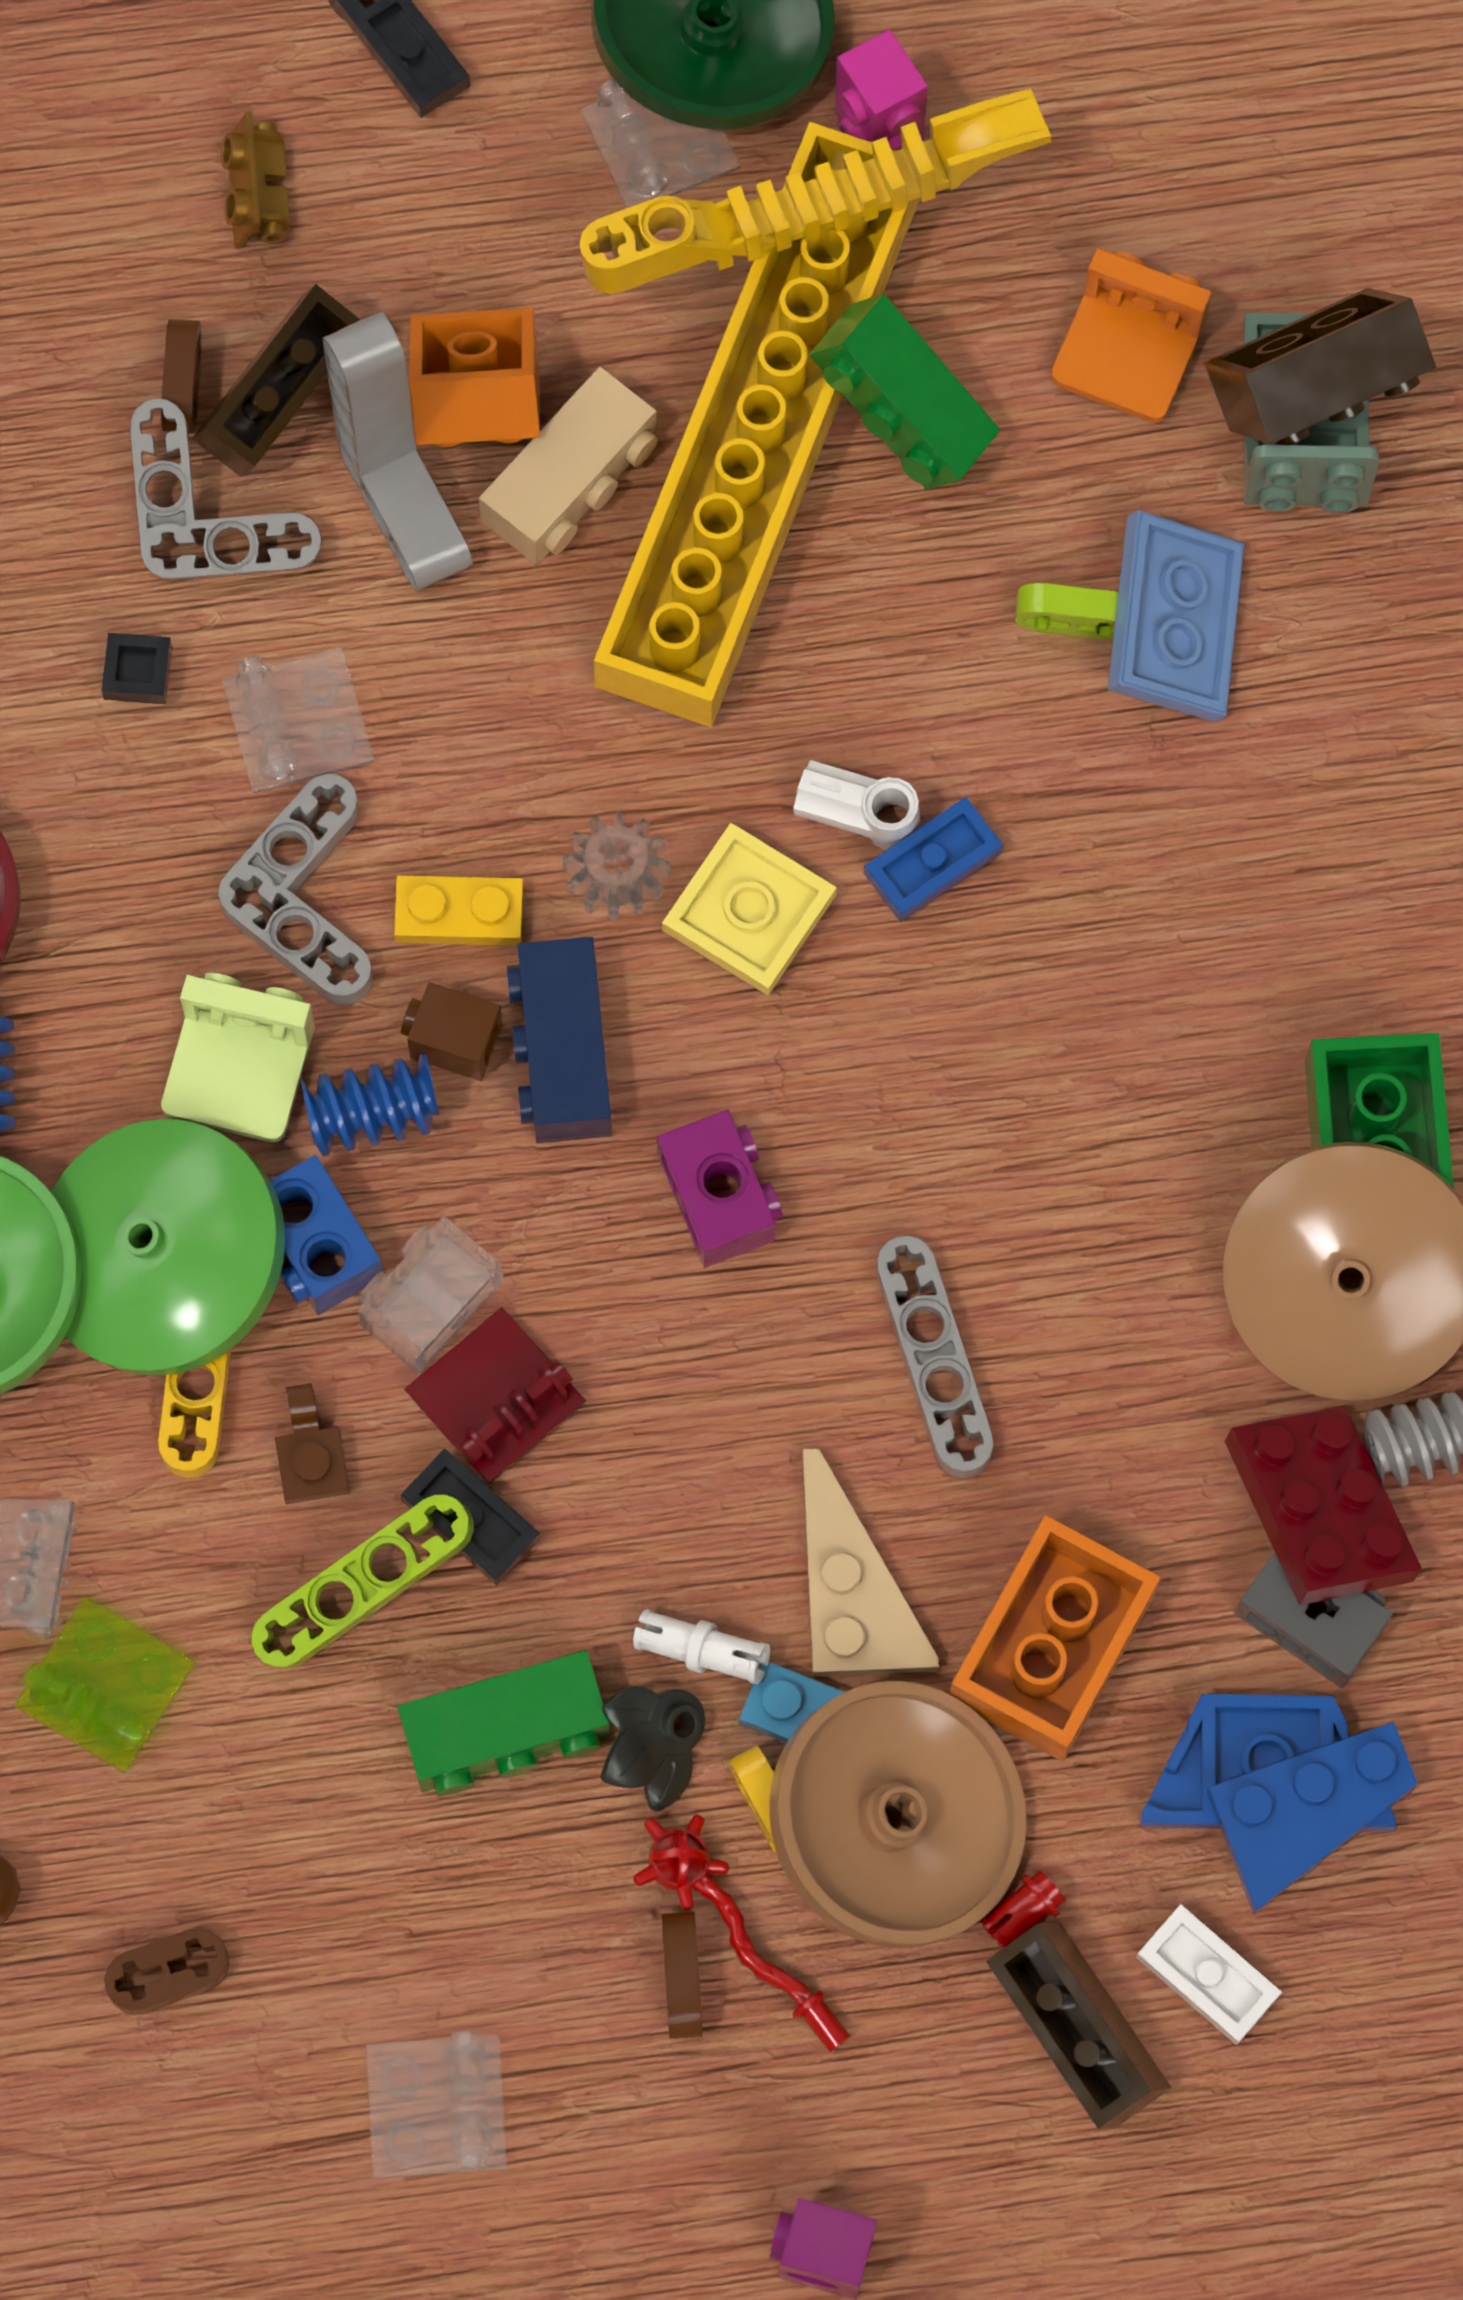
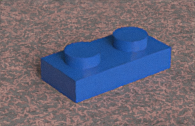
M964 797L864 865V875L898 920L902 922L1002 853L1003 844L968 798Z

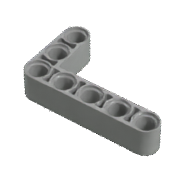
M379 311L323 337L335 428L341 454L410 585L418 592L471 567L473 561L466 542L416 450L406 359L398 337L388 318L382 311Z

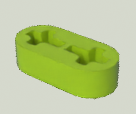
M1048 583L1026 584L1018 590L1015 622L1020 627L1034 632L1113 640L1119 592Z

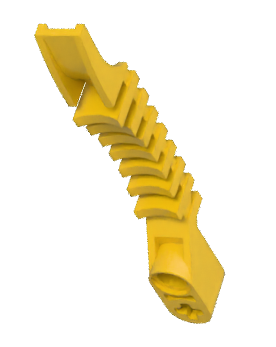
M1027 89L972 104L931 118L930 140L922 141L916 123L913 122L901 127L902 149L895 152L891 151L887 137L872 142L873 159L862 162L859 152L856 150L843 155L844 169L832 172L828 161L814 166L815 179L803 182L800 171L785 176L786 189L777 192L774 191L770 179L756 184L757 198L748 202L741 186L727 190V199L715 204L712 201L680 199L668 195L656 197L601 217L588 224L582 232L580 239L585 277L589 284L599 292L615 294L709 260L716 261L719 271L734 266L733 256H745L748 262L762 258V251L776 247L777 252L791 248L792 241L804 237L806 242L820 238L821 231L834 228L836 233L849 228L850 221L863 218L865 223L879 218V211L891 208L894 213L908 208L907 202L920 198L921 202L924 203L936 198V192L950 188V190L956 189L971 175L996 161L1051 143V134L1032 89ZM672 227L683 232L680 237L672 241H661L654 237L663 228ZM612 251L615 259L607 260L604 253Z

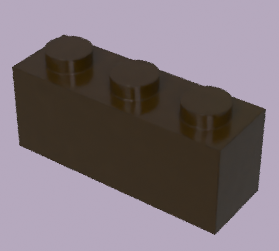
M315 284L298 299L192 439L241 477L256 466L327 373L323 337L345 328L360 319Z
M1060 1922L1037 1923L986 1961L1098 2129L1120 2126L1171 2089V2086Z

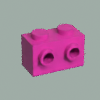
M890 29L837 57L835 113L840 119L837 122L839 132L869 142L887 137L890 148L897 151L902 149L901 127L915 122L921 139L924 141L928 85Z

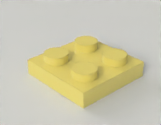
M730 823L662 922V931L769 996L836 897L837 887L733 823Z

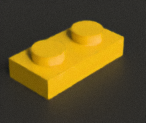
M397 875L395 943L517 946V943H522L523 878Z

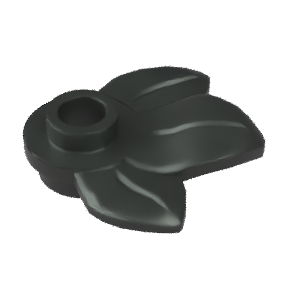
M640 1685L623 1688L609 1698L602 1706L606 1719L620 1732L606 1758L601 1773V1780L606 1784L621 1788L644 1787L645 1797L650 1809L661 1811L673 1804L689 1783L692 1775V1748L699 1742L705 1727L704 1709L699 1699L688 1691L669 1689L657 1694ZM680 1714V1723L674 1732L673 1722L676 1716Z

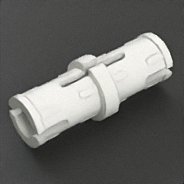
M645 1609L639 1617L638 1621L646 1624V1630L639 1627L635 1628L633 1638L634 1649L646 1650L684 1661L688 1670L703 1673L708 1668L748 1680L750 1683L757 1685L765 1675L764 1670L758 1669V1664L768 1666L770 1658L769 1644L757 1643L719 1632L717 1625L704 1620H700L695 1625L657 1614L649 1609Z

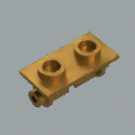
M246 111L233 130L226 133L221 147V163L224 169H229L230 190L225 201V219L228 225H233L234 248L240 249L251 234H260L261 241L264 243H280L285 240V232L290 229L287 187L266 185L265 181L283 182L286 178L284 136L278 132L277 125L271 122L258 123L253 127V114L251 111Z

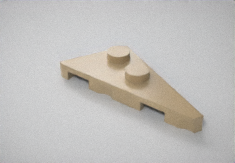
M803 1449L813 1677L938 1672L939 1659L820 1449Z

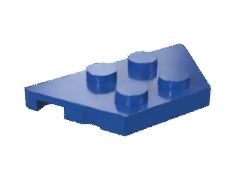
M1202 1694L1141 1813L1140 1827L1221 1829L1207 1794L1208 1788L1351 1737L1347 1730L1348 1724L1333 1696ZM1391 1807L1361 1831L1393 1832L1396 1828V1817Z

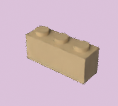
M599 367L542 428L540 438H533L479 497L481 522L536 566L549 552H552L554 555L559 554L575 536L578 529L576 523L590 508L594 511L599 510L612 497L618 486L616 479L630 464L638 467L652 453L658 442V437H656V410L607 371Z

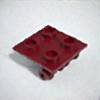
M503 1307L497 1310L404 1389L488 1485L586 1403V1400L570 1383L573 1379L567 1370L558 1361L552 1363Z

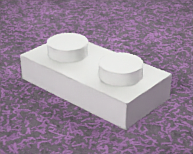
M1181 1904L1136 1956L1140 1962L1236 2045L1239 2044L1282 1993Z

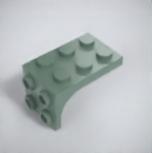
M1245 313L1243 319V345L1309 314ZM1369 399L1363 401L1365 409L1361 413L1338 422H1330L1329 418L1309 426L1310 435L1292 445L1268 444L1243 436L1244 505H1259L1261 509L1271 512L1288 511L1296 505L1321 506L1323 510L1332 513H1345L1353 511L1357 507H1367L1379 466V450L1369 445Z

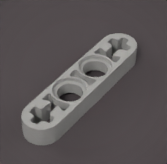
M899 1236L888 1241L880 1250L877 1260V1278L935 1459L940 1468L950 1476L971 1478L981 1473L990 1462L993 1451L992 1432L934 1255L929 1246L921 1239L912 1236ZM906 1253L910 1262L921 1261L922 1263L921 1266L916 1268L915 1283L919 1295L928 1289H932L934 1295L916 1296L906 1301L903 1305H898L896 1299H907L908 1288L901 1273L890 1274L889 1270L895 1267L896 1255ZM919 1311H929L936 1314L943 1323V1333L933 1342L922 1343L916 1341L909 1335L906 1327L908 1319L913 1314ZM943 1370L956 1374L963 1385L961 1395L952 1402L942 1403L935 1401L926 1390V1381L931 1374ZM967 1408L972 1410L973 1415H962L961 1425L968 1441L979 1439L981 1445L974 1449L973 1460L963 1461L960 1453H948L947 1448H950L954 1442V1430L951 1421L948 1419L941 1425H937L935 1418H951L962 1413Z

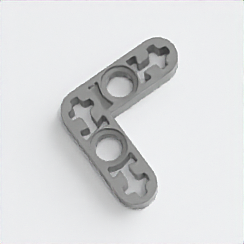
M157 398L145 401L135 410L131 418L130 431L140 547L144 564L152 574L164 580L175 581L297 571L307 568L316 561L321 552L322 538L315 523L303 514L279 513L196 520L189 432L184 414L176 404L166 399ZM163 411L167 421L177 423L176 431L166 434V449L168 455L180 451L181 463L158 461L147 466L143 465L144 454L156 456L154 438L150 434H142V424L152 422L153 412ZM162 472L176 475L183 487L179 501L173 506L166 508L158 507L151 503L147 495V485L150 479ZM292 524L298 525L302 535H311V545L301 548L300 558L290 559L285 548L267 549L271 561L257 563L260 554V542L254 529L256 526L268 525L266 531L267 539L286 536L287 526ZM228 529H237L245 533L250 543L249 553L246 558L240 563L233 565L220 561L214 551V542L217 536ZM206 530L203 549L209 563L208 567L196 568L197 555L178 557L176 561L177 568L166 569L162 559L153 558V548L163 546V536L174 535L178 545H197L193 532Z
M324 774L315 777L306 784L226 873L220 883L218 895L223 914L231 924L326 1000L338 1005H350L364 998L372 986L373 975L368 955L361 947L293 894L352 829L358 819V800L351 783L339 775ZM338 794L341 796L340 802L343 812L340 815L332 811L324 814L316 823L318 834L323 836L317 840L308 828L320 812L317 799L323 796L327 800H332ZM299 817H302L305 823L308 825V827L305 824L297 821V819ZM296 837L302 840L307 846V852L303 860L291 866L277 863L271 857V851L274 844L281 838ZM255 886L259 887L260 902L273 913L265 929L260 928V926L265 924L264 915L254 905L246 903L240 909L236 907L238 904L235 893L236 889L240 887L245 891H250ZM278 903H282L284 905L280 907L278 910H276ZM294 920L309 924L314 931L310 944L299 950H289L278 941V933L281 927ZM326 941L332 943L326 947L328 958L342 968L348 966L350 962L355 963L354 972L357 981L353 984L344 979L337 985L332 984V970L329 965L319 958ZM316 959L313 968L307 966Z

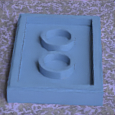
M1140 510L1127 516L1108 682L1109 691L1212 722H1217L1226 717L1244 543Z

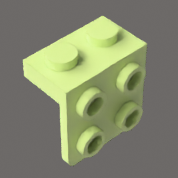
M206 973L204 979L186 975L180 996L185 1020L161 1101L163 1113L170 1119L191 1121L212 1129L271 1143L282 1140L287 1130L315 1029L311 1004L303 1002V997L299 994L283 988L270 987L266 989V993L241 988L242 984L238 980L219 973Z

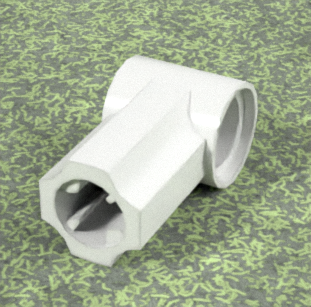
M810 760L808 766L803 771L793 807L794 815L866 836L874 845L883 850H888L921 827L920 808L916 791L908 782L900 778L887 777L876 780ZM889 805H899L908 812L904 819L893 824L878 820L876 815L879 810Z

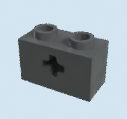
M1274 1552L1241 1598L1235 1615L1342 1689L1383 1632L1393 1613L1383 1607L1386 1603L1385 1598L1377 1590H1371L1327 1599L1325 1601L1328 1603L1325 1614L1321 1613L1316 1620L1309 1618L1305 1614L1308 1604H1298Z

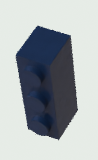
M593 936L517 943L519 965L507 966L510 1004L523 1002L525 1025L512 1026L516 1064L529 1063L531 1084L528 1086H518L521 1124L534 1123L536 1144L612 1137Z

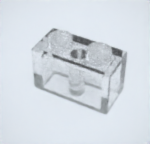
M445 1216L432 1229L427 1224L420 1227L402 1249L401 1253L405 1256L404 1260L390 1275L384 1271L378 1273L366 1285L358 1299L362 1303L358 1308L361 1326L418 1375L504 1282L502 1264Z

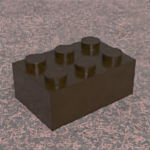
M1371 288L1361 290L1204 363L1229 431L1253 438L1255 441H1262L1268 444L1274 443V445H1292L1305 439L1310 435L1309 426L1329 418L1330 422L1351 418L1365 409L1363 401L1383 392L1387 397L1407 392L1420 384L1418 376L1437 368L1412 298Z

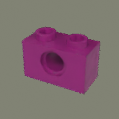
M729 1109L657 1136V1155L704 1268L775 1241V1220L782 1218L783 1214L771 1183L766 1182L760 1185L751 1163L758 1161L759 1155L746 1124L736 1128ZM725 1175L736 1180L740 1188L730 1197L718 1198L711 1195L704 1186L711 1178Z
M798 2198L794 2214L781 2211L771 2245L770 2258L781 2261L779 2278L856 2300L877 2220Z

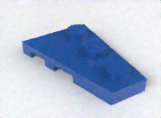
M1392 1722L1210 1786L1207 1794L1253 1915L1269 1904L1296 1880L1302 1878L1316 1867L1320 1861L1349 1838L1354 1837L1412 1791L1418 1782L1395 1723Z

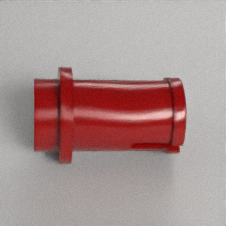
M1041 1870L1031 1878L1025 1874L1021 1878L1024 1885L986 1918L983 1917L979 1921L993 1940L996 1939L998 1941L997 1944L1002 1949L1037 1923H1041L1050 1914L1054 1918L1060 1915L1057 1908L1066 1899Z

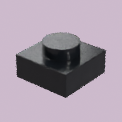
M108 633L102 682L103 699L166 705L172 655L171 638Z

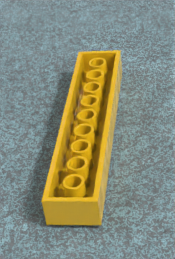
M809 122L788 175L800 171L803 182L815 179L814 166L828 161L832 172L844 169L843 155L858 150L862 162L873 159L872 142ZM920 198L907 202L908 208L894 213L891 208L879 211V218L865 223L863 218L850 221L849 228L836 233L834 228L821 231V237L806 242L804 237L792 241L791 248L777 252L776 247L762 251L763 257L753 261L594 658L596 688L712 728L843 396L842 393L834 390L826 382L822 369L809 356V353L850 304L883 294Z

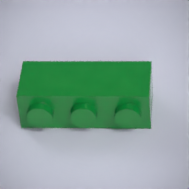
M885 294L850 304L809 353V356L822 369L826 382L849 400L862 415L865 427L889 446L901 460L905 473L917 483L922 484L925 489L960 481L1001 430Z
M587 1650L397 1706L421 1792L435 1789L436 1795L439 1797L465 1791L475 1785L473 1777L498 1770L501 1778L526 1773L538 1766L537 1758L560 1751L563 1759H572L590 1754L601 1748L599 1740L610 1737L609 1722L602 1711L603 1702Z

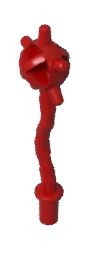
M694 1815L685 1830L674 1829L666 1831L655 1818L647 1819L644 1826L653 1838L654 1843L649 1851V1866L633 1876L634 1883L637 1886H642L655 1880L664 1888L677 1891L683 1910H690L694 1907L692 1888H694L700 1895L715 1905L724 1923L729 1928V1941L741 1964L748 1967L758 1979L788 1993L798 2006L792 2014L795 2019L802 2017L830 2053L849 2039L851 2035L823 2002L825 1997L823 1990L813 1994L803 1981L794 1979L787 1971L763 1960L757 1954L748 1934L745 1932L744 1917L732 1896L725 1893L719 1884L707 1874L725 1875L729 1871V1864L722 1860L710 1858L708 1847L702 1838L699 1837L705 1819L701 1815Z

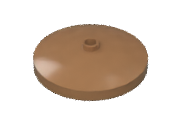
M1365 1142L1332 1143L1303 1151L1285 1160L1264 1176L1248 1194L1233 1221L1226 1242L1223 1260L1224 1292L1231 1318L1240 1337L1252 1354L1274 1375L1300 1390L1320 1397L1346 1401L1373 1400L1388 1397L1418 1385L1445 1365L1463 1342V1201L1451 1185L1430 1166L1407 1153L1384 1145ZM1349 1267L1360 1270L1364 1279H1361L1359 1287L1348 1288L1345 1279L1339 1278L1342 1270Z
M884 1681L862 1685L840 1694L813 1711L797 1727L782 1750L775 1768L770 1792V1825L773 1842L781 1866L791 1885L813 1912L838 1931L854 1939L883 1947L909 1948L936 1943L959 1934L980 1921L998 1904L1014 1879L1021 1861L1026 1836V1805L1019 1774L1006 1746L992 1727L978 1713L956 1697L939 1689L913 1682ZM885 1811L891 1816L892 1826L888 1823V1816L885 1814Z

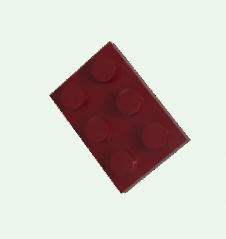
M1346 1406L1231 1428L1224 1442L1299 1605L1414 1582L1422 1567Z

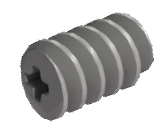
M1451 1391L1444 1393L1441 1397L1439 1410L1431 1399L1427 1397L1419 1399L1416 1403L1415 1416H1413L1406 1405L1402 1403L1395 1404L1391 1409L1390 1423L1380 1410L1374 1409L1367 1413L1364 1430L1366 1451L1383 1487L1385 1473L1390 1471L1402 1488L1408 1487L1409 1472L1412 1466L1418 1467L1427 1482L1433 1481L1434 1466L1437 1460L1443 1461L1452 1476L1458 1475L1460 1455L1463 1454V1402L1456 1393Z

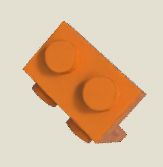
M1097 248L1088 268L1084 296L1052 367V382L1057 387L1151 423L1161 422L1167 415L1206 324L1212 291L1202 288L1198 281L1185 274L1171 273L1167 275L1146 267L1142 260L1130 253L1123 251L1110 253Z

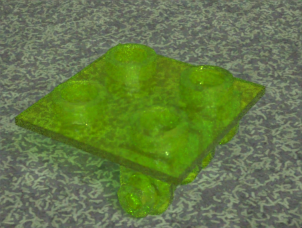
M84 1596L42 1663L34 1662L25 1673L22 1685L26 1686L14 1707L123 1773H126L194 1666L195 1661Z

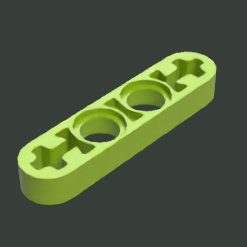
M433 1495L419 1502L264 1613L256 1621L252 1631V1646L255 1654L264 1663L280 1669H292L305 1663L460 1552L470 1542L474 1532L473 1518L469 1509L461 1501L447 1495ZM438 1509L446 1515L456 1512L458 1519L451 1525L455 1536L447 1541L436 1535L423 1543L421 1546L430 1553V1556L421 1562L417 1548L402 1536V1532L411 1527L413 1535L420 1537L433 1527L434 1523L430 1514L434 1510ZM385 1545H397L404 1551L407 1558L405 1571L394 1581H381L375 1576L372 1569L374 1554ZM342 1582L352 1591L353 1606L345 1617L331 1620L321 1612L319 1597L326 1586ZM304 1603L309 1617L324 1629L323 1633L315 1638L313 1629L306 1627L291 1639L295 1650L290 1655L279 1649L271 1652L268 1645L275 1639L271 1628L278 1623L282 1627L289 1629L303 1621L305 1617L298 1613L296 1608Z

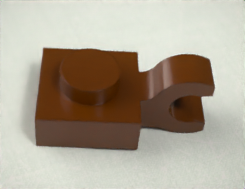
M312 1383L286 1387L294 1434L275 1437L286 1505L350 1494L339 1426L320 1429Z

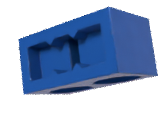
M317 1155L310 1157L270 1180L278 1196L281 1208L288 1202L296 1200L304 1201L312 1207L311 1214L304 1221L294 1224L284 1222V1261L287 1266L281 1270L280 1275L297 1304L308 1299L317 1315H320L384 1278L381 1259ZM325 1253L337 1254L345 1260L343 1268L337 1274L329 1277L319 1276L312 1272L310 1269L311 1264L318 1256Z

